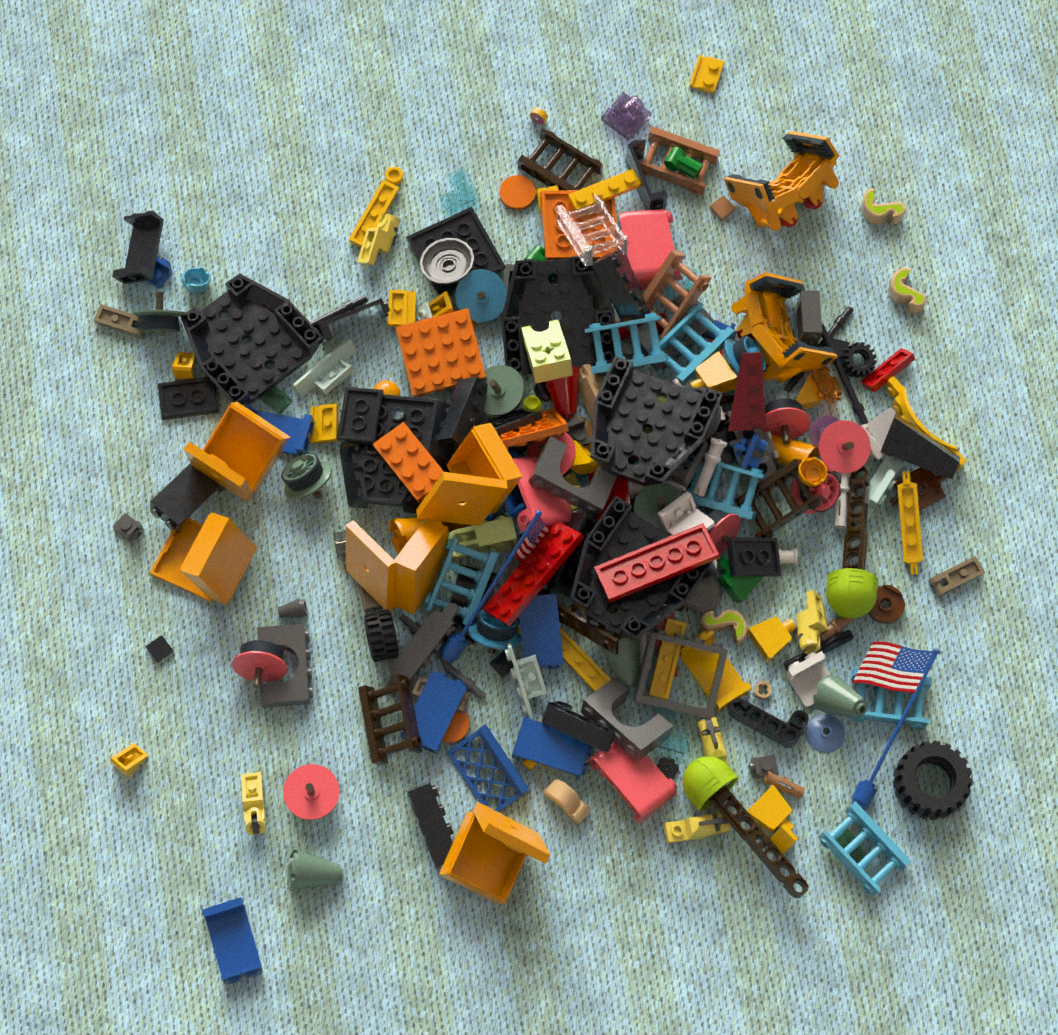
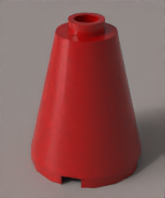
M572 367V376L545 381L555 410L564 420L572 419L573 415L577 414L580 379L579 367Z

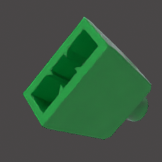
M723 556L717 561V566L723 571L717 580L735 603L743 602L763 578L731 577L729 560Z

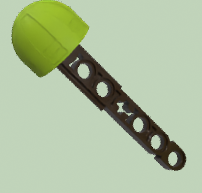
M865 466L851 473L842 569L832 571L827 577L826 597L830 607L838 615L850 619L859 618L873 608L878 590V578L874 574L865 571L869 489L867 486H870V473ZM864 471V477L857 479V474ZM859 488H863V493L859 496H856V490ZM862 505V510L854 513V508ZM854 540H860L857 547H851V543ZM853 557H858V562L851 565L850 560Z
M703 756L692 761L686 768L682 781L683 789L688 799L698 811H703L713 804L776 879L784 884L783 887L794 898L803 897L808 891L807 882L799 873L796 874L793 865L731 793L730 789L736 784L739 777L726 762L717 757ZM728 807H734L737 810V814H731L728 811ZM741 822L748 823L750 829L746 830L742 828ZM767 853H773L776 860H770L767 857ZM780 869H787L789 876H783ZM799 884L803 891L797 892L793 885Z

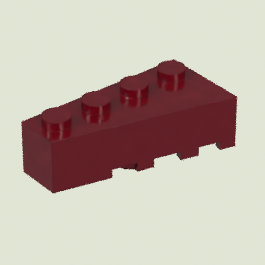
M762 352L742 353L728 431L766 429Z

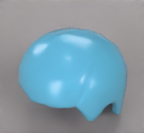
M203 267L199 269L189 268L182 276L183 286L189 292L195 294L206 291L211 282V273H207Z

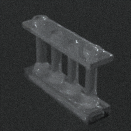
M597 194L593 195L592 206L569 212L566 211L563 204L556 206V221L585 266L593 264L592 256L595 253L614 247H619L623 254H627L628 237L622 233L606 209L604 201H601ZM595 212L598 215L597 218L580 223L572 220ZM604 224L606 229L586 235L580 232V230ZM611 235L614 239L595 246L587 243Z

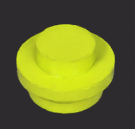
M531 395L524 399L523 409L540 411L542 404L538 397Z

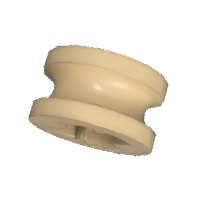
M760 681L754 687V695L760 700L769 698L772 693V687L766 681ZM759 686L767 688L766 695L759 693Z

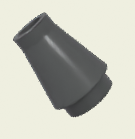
M298 598L283 606H279V617H303L307 615L308 609L305 599L300 600Z

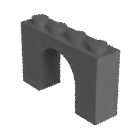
M678 295L671 302L679 308L684 298ZM697 300L694 305L697 306L700 302ZM703 307L702 314L715 324L716 322ZM697 319L688 325L700 336L703 334L705 337L711 332ZM644 323L637 329L641 352L644 354V357H648L652 344L648 323ZM684 333L680 341L685 347L689 345L690 348L697 344L686 333ZM671 344L663 350L671 359L674 357L678 359L683 355ZM664 362L650 364L656 371L660 368L665 370L669 367Z
M550 437L544 444L528 481L533 483L534 486L550 492L551 495L562 498L570 505L581 508L587 514L597 516L603 510L617 476L609 474L599 466L595 470L589 486L579 488L570 485L565 481L560 472V462L568 445Z
M304 624L257 627L258 640L272 642L282 650L290 651L299 661L296 674L288 681L261 684L262 707L310 704V698H313V687H309L308 680L312 679L311 667L308 668L307 660H311L310 648L307 649L306 642L310 641L309 630L305 629Z
M614 677L584 699L580 712L584 717L614 730L616 734L613 742L618 744L630 757L638 762L670 737L673 725L659 713L645 724L637 727L626 726L617 721L612 711L627 700L630 688L617 677Z

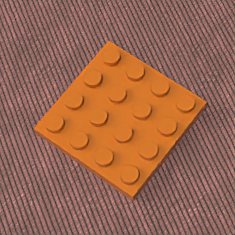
M578 190L541 191L540 200L545 261L571 259L572 256L590 255L592 260H598L604 254L618 248L615 198L575 213L567 197L568 194Z
M468 308L396 327L413 397H420L454 388L459 379L478 377L481 380L487 379Z
M555 408L540 411L542 419L501 434L499 437L508 450L513 445L520 447L526 445L529 441H543L548 436H562L564 432L569 431L568 424Z

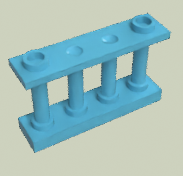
M702 302L697 306H692L687 313L688 315L659 342L660 351L662 350L663 352L671 344L689 360L690 364L686 368L680 367L669 356V361L664 362L677 373V379L683 386L696 375V367L719 352L725 346V341L729 338L733 339L734 330L729 326L725 330H720L702 314L704 306ZM697 319L715 335L716 339L712 343L706 342L688 325ZM682 331L703 348L699 355H694L676 339ZM652 346L649 349V356H651V352H653Z
M650 313L645 314L643 319L601 326L600 323L590 324V328L585 329V333L593 334L597 357L596 366H591L592 374L608 372L612 364H607V360L604 359L600 331L611 329L615 356L625 359L622 353L618 329L620 327H630L634 355L633 359L629 361L633 362V367L669 361L668 354H663L662 350L660 351L655 322L662 320V316ZM648 323L653 350L651 356L644 357V354L641 352L637 324Z
M692 454L690 456L691 459H695L696 455ZM705 459L693 477L690 488L686 491L692 495L695 504L755 520L757 512L752 511L753 507H751L758 479L767 478V475L762 474L763 470L751 468L750 471L719 462L714 469L708 493L705 494V497H702L698 493L694 494L693 490L696 487L704 462L706 461ZM722 468L733 470L726 499H723V502L716 501L715 493ZM740 473L751 475L744 504H741L740 508L734 506L733 498Z
M453 535L452 539L449 538L446 543L445 549L447 552L431 593L426 594L424 604H426L425 608L428 611L431 610L432 605L442 609L449 605V602L436 598L440 587L466 596L469 600L467 607H459L460 609L457 613L462 618V623L466 625L480 603L499 553L493 549H489L488 553H481L457 543L459 538ZM457 551L480 560L483 563L481 571H474L450 562L453 552ZM449 569L473 578L476 582L474 589L471 588L469 590L443 580L446 570Z
M859 668L853 669L851 680H854ZM932 677L925 678L915 698L914 717L906 716L902 723L903 725H911L912 729L920 730L929 724V719L922 718L924 691L931 687ZM857 683V693L863 699L865 684ZM877 687L875 712L866 711L860 718H848H853L855 722L871 720L898 724L903 713L904 692H896L894 715L883 713L885 689Z
M855 801L845 810L847 818L830 834L825 830L818 838L822 846L829 849L862 884L863 890L875 896L881 891L878 884L894 868L901 870L911 860ZM856 823L861 828V833L843 849L836 839L851 824ZM866 838H870L875 843V848L857 864L850 854ZM880 853H884L889 858V862L871 879L863 869Z

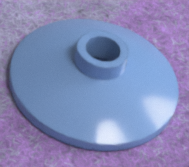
M828 714L813 717L807 724L805 732L809 745L823 753L837 750L842 745L845 737V731L841 722ZM823 729H828L829 735H825Z

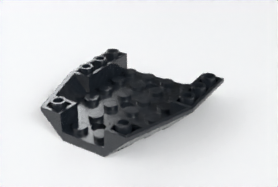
M590 255L572 256L571 259L534 261V259L515 261L501 317L506 366L512 367L520 375H533L523 342L521 327L531 326L534 331L543 332L549 328V321H553L551 314L555 311L560 312L562 315L559 324L571 358L572 367L581 368L586 364L596 366L597 357L593 334L585 333V329L590 328L589 325L600 323L601 326L615 324V317L609 297L592 267L593 260ZM551 274L558 276L559 282L557 284H551L548 281V277ZM611 329L600 331L604 359L607 360V364L612 363L615 358Z
M239 273L225 283L227 291L201 311L194 306L186 312V315L181 316V320L202 371L231 403L238 402L241 405L255 402L308 362L317 351L324 337L289 299ZM222 313L229 314V317L226 319L219 318ZM245 338L252 339L249 344H243L242 341ZM269 363L275 364V367L271 370L265 369V366Z
M615 356L594 401L590 457L606 472L642 486L662 484L703 442L723 393L705 387L701 394L633 370L632 361ZM663 396L667 400L665 402H658L656 398ZM646 427H649L653 431L649 434H646L642 430ZM636 459L639 463L637 465H630L628 461Z
M383 395L376 441L404 422L440 468L446 472L448 470L447 464L452 458L453 453L435 442L434 438L435 435H439L441 430L439 426L441 421H445L447 416L445 413L446 409L451 405L438 399ZM396 412H403L401 418L395 419L393 417ZM341 442L339 452L349 507L367 509L368 504L403 507L405 513L417 514L416 510L423 500L419 503L416 501L373 445ZM384 482L391 483L390 488L387 490L381 489V485Z
M615 496L584 542L570 599L587 618L618 637L638 640L687 602L713 561L609 602L594 567L670 537V535L632 513V505ZM613 605L618 611L611 614L607 611V607Z

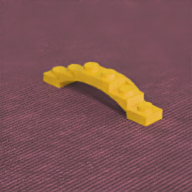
M894 376L890 378L885 387L888 395L895 397L891 404L892 409L901 415L903 419L914 424L916 428L927 433L932 439L960 456L957 471L963 468L967 460L955 446L942 441L924 427L910 407L905 387Z

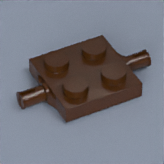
M921 467L910 472L911 482L917 484L919 511L946 497L940 482L949 478L942 475L936 476L931 471ZM903 477L896 479L894 486L897 491V485L903 483ZM898 496L890 500L893 507L899 504Z

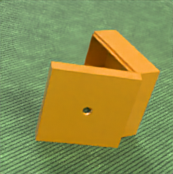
M233 402L228 406L203 450L189 441L184 451L193 467L247 502L252 493L258 492L289 441L290 436L240 403Z
M491 423L475 426L471 429L447 464L451 473L442 472L417 508V518L480 526L489 514L496 513L520 481L522 474Z
M211 513L204 524L187 518L181 524L180 533L172 530L150 571V575L209 602L214 600L228 605L257 547L230 518Z
M432 520L424 521L395 560H393L362 528L352 521L346 524V571L385 610L398 607L414 615L424 602L426 594L432 591L445 558L448 527Z
M478 802L473 811L466 812L439 875L496 904H506L526 856L529 855L546 864L551 855L538 832Z

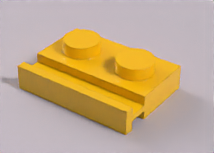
M699 54L689 87L714 94L724 61L708 56L703 57Z
M389 290L388 306L390 312H388L387 327H398L415 322L416 291Z
M336 403L319 405V407L311 406V415L316 423L310 442L312 444L338 442L339 405Z

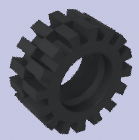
M856 342L847 347L841 354L843 358L840 361L843 363V367L846 368V374L850 373V377H864L875 368L874 365L877 364V360L874 359L877 358V355H873L875 350H870L869 344L865 346L864 342L860 344ZM858 353L863 356L865 360L863 366L859 367L853 363L852 357L854 354Z

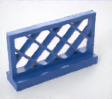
M486 724L447 751L480 803L487 806L489 797L500 799L499 806L495 809L497 812L502 811L522 796L531 792ZM478 736L483 741L481 750L471 748L472 740ZM459 749L467 750L465 761L457 760L453 753ZM470 751L481 753L479 764L468 762ZM484 753L493 756L492 766L482 764ZM467 764L478 766L476 777H470L466 774ZM481 767L492 769L490 780L479 778ZM494 770L504 772L503 783L492 781ZM478 781L489 783L487 794L478 792ZM492 783L503 785L501 796L490 795ZM505 786L514 787L518 793L512 798L503 797Z

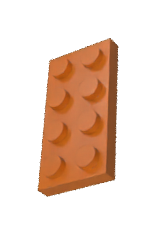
M404 422L373 444L376 451L418 503L426 497L442 472H444Z

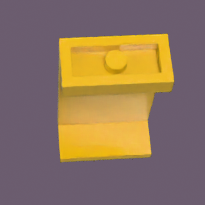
M713 630L708 633L704 631L697 636V638L705 640L704 644L712 645V642H716L713 638L715 634ZM682 645L679 656L709 699L719 654ZM727 657L715 703L717 712L729 706L733 699L745 696L752 689L748 681L743 682Z

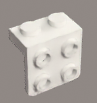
M888 408L869 423L861 425L869 436L870 455L874 459L881 460L888 456L880 451L896 413L892 408Z
M689 492L684 493L657 513L663 530L671 536L704 523L707 531L715 525L711 518L696 508L693 497Z
M822 651L817 654L815 652L810 653L805 657L806 660L801 663L799 661L794 662L789 666L785 675L805 707H810L814 704L813 695L817 694V684L822 678L830 675L823 663L826 657Z

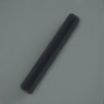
M847 630L821 643V648L816 654L821 651L825 654L853 640L852 632ZM803 652L783 663L785 670L788 671L789 666L796 661H799V663L805 661V657L809 654Z

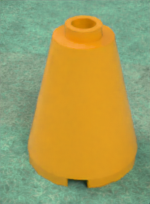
M772 435L771 437L775 450L779 454V457L774 460L782 467L794 459L803 460L804 458H817L819 449L815 445L790 439L791 442L789 444H783L781 436Z
M407 517L390 520L389 532L394 534V538L391 540L398 554L421 526L424 519Z

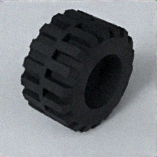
M383 610L365 614L364 625L372 660L379 662L397 658L399 647L391 612Z

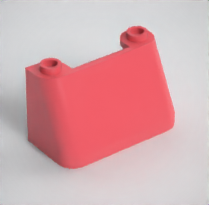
M667 209L631 211L619 214L628 260L640 290L647 289L669 253L675 251L670 230L671 223L674 220L671 211L668 212ZM678 269L673 275L674 281L683 279L682 273Z
M539 456L512 458L522 474V478L517 484L527 507L517 517L521 533L525 532L536 515L535 511L537 510L542 512L541 519L550 527L557 521L567 526L572 517L567 501L551 495L550 492L543 488H538L528 481Z
M612 742L609 752L600 750L590 757V766L595 771L601 770L600 775L606 778L627 803L628 809L633 811L635 814L634 818L639 824L644 822L677 794L675 782L672 779H667L648 755L637 762L618 744Z

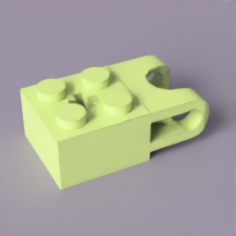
M558 320L549 321V328L543 332H536L531 326L521 327L522 338L535 383L573 375L571 358Z
M506 516L497 517L494 521L489 522L484 520L480 526L473 525L454 530L448 536V539H452L453 535L459 536L458 544L481 553H488L489 549L502 553L513 550L517 544V536L512 518ZM453 552L452 558L455 559L468 557L465 554Z

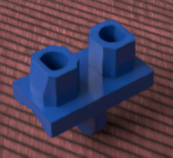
M754 433L749 447L746 446L748 442L746 438L742 439L741 444L735 442L734 447L738 448L736 456L741 457L743 452H746L740 467L745 469L746 467L758 468L761 459L752 456L753 450L765 452L768 442L759 438L760 435Z

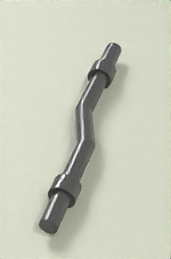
M404 613L399 617V620L410 628L409 631L414 635L421 627L417 621L414 622ZM440 649L436 654L444 669L455 679L464 682L468 691H471L482 700L486 693L475 685L476 682L471 678H466L450 662L443 659L440 655L442 652Z

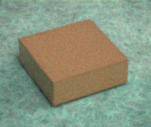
M724 195L709 207L721 221L736 209Z

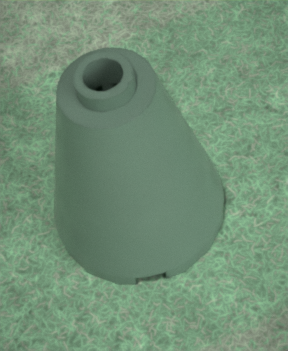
M622 637L619 640L618 654L616 656L601 647L615 676L629 688L635 687L639 676V639L633 640Z
M827 675L817 684L816 688L818 690L817 694L813 695L815 707L821 712L860 718L866 713L867 702L839 676Z
M292 849L290 858H293V861L288 866L287 875L288 890L337 885L339 881H342L344 870L340 869V864L298 849Z

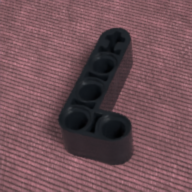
M741 698L733 699L728 708L730 717L786 748H792L797 744L809 721V716L805 711L797 710L791 715L788 723ZM737 705L741 707L738 712L735 711ZM746 710H749L746 717H744ZM750 715H757L760 721L753 722L750 719ZM800 717L804 724H796L794 718ZM769 724L775 725L776 728H777V731H775V732L770 731V730L768 729L767 725H769ZM785 734H792L794 741L786 740Z
M548 702L542 723L596 749L609 752L616 734L614 730L572 711L573 707L565 702Z

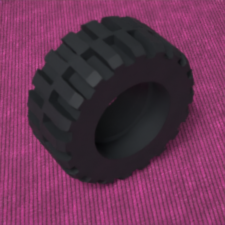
M934 740L933 743L924 741L920 745L916 744L897 763L893 774L895 777L893 787L897 790L895 795L897 798H901L902 802L900 804L903 808L907 806L910 809L909 813L912 815L917 813L919 818L926 819L930 817V820H937L939 817L942 819L946 818L950 814L955 813L970 795V787L973 784V779L970 778L972 774L971 768L966 766L968 763L967 759L959 756L961 752L958 749L955 751L950 749L951 745L948 743L940 745V741ZM930 763L941 767L949 777V791L942 797H931L923 793L915 781V772L919 766Z

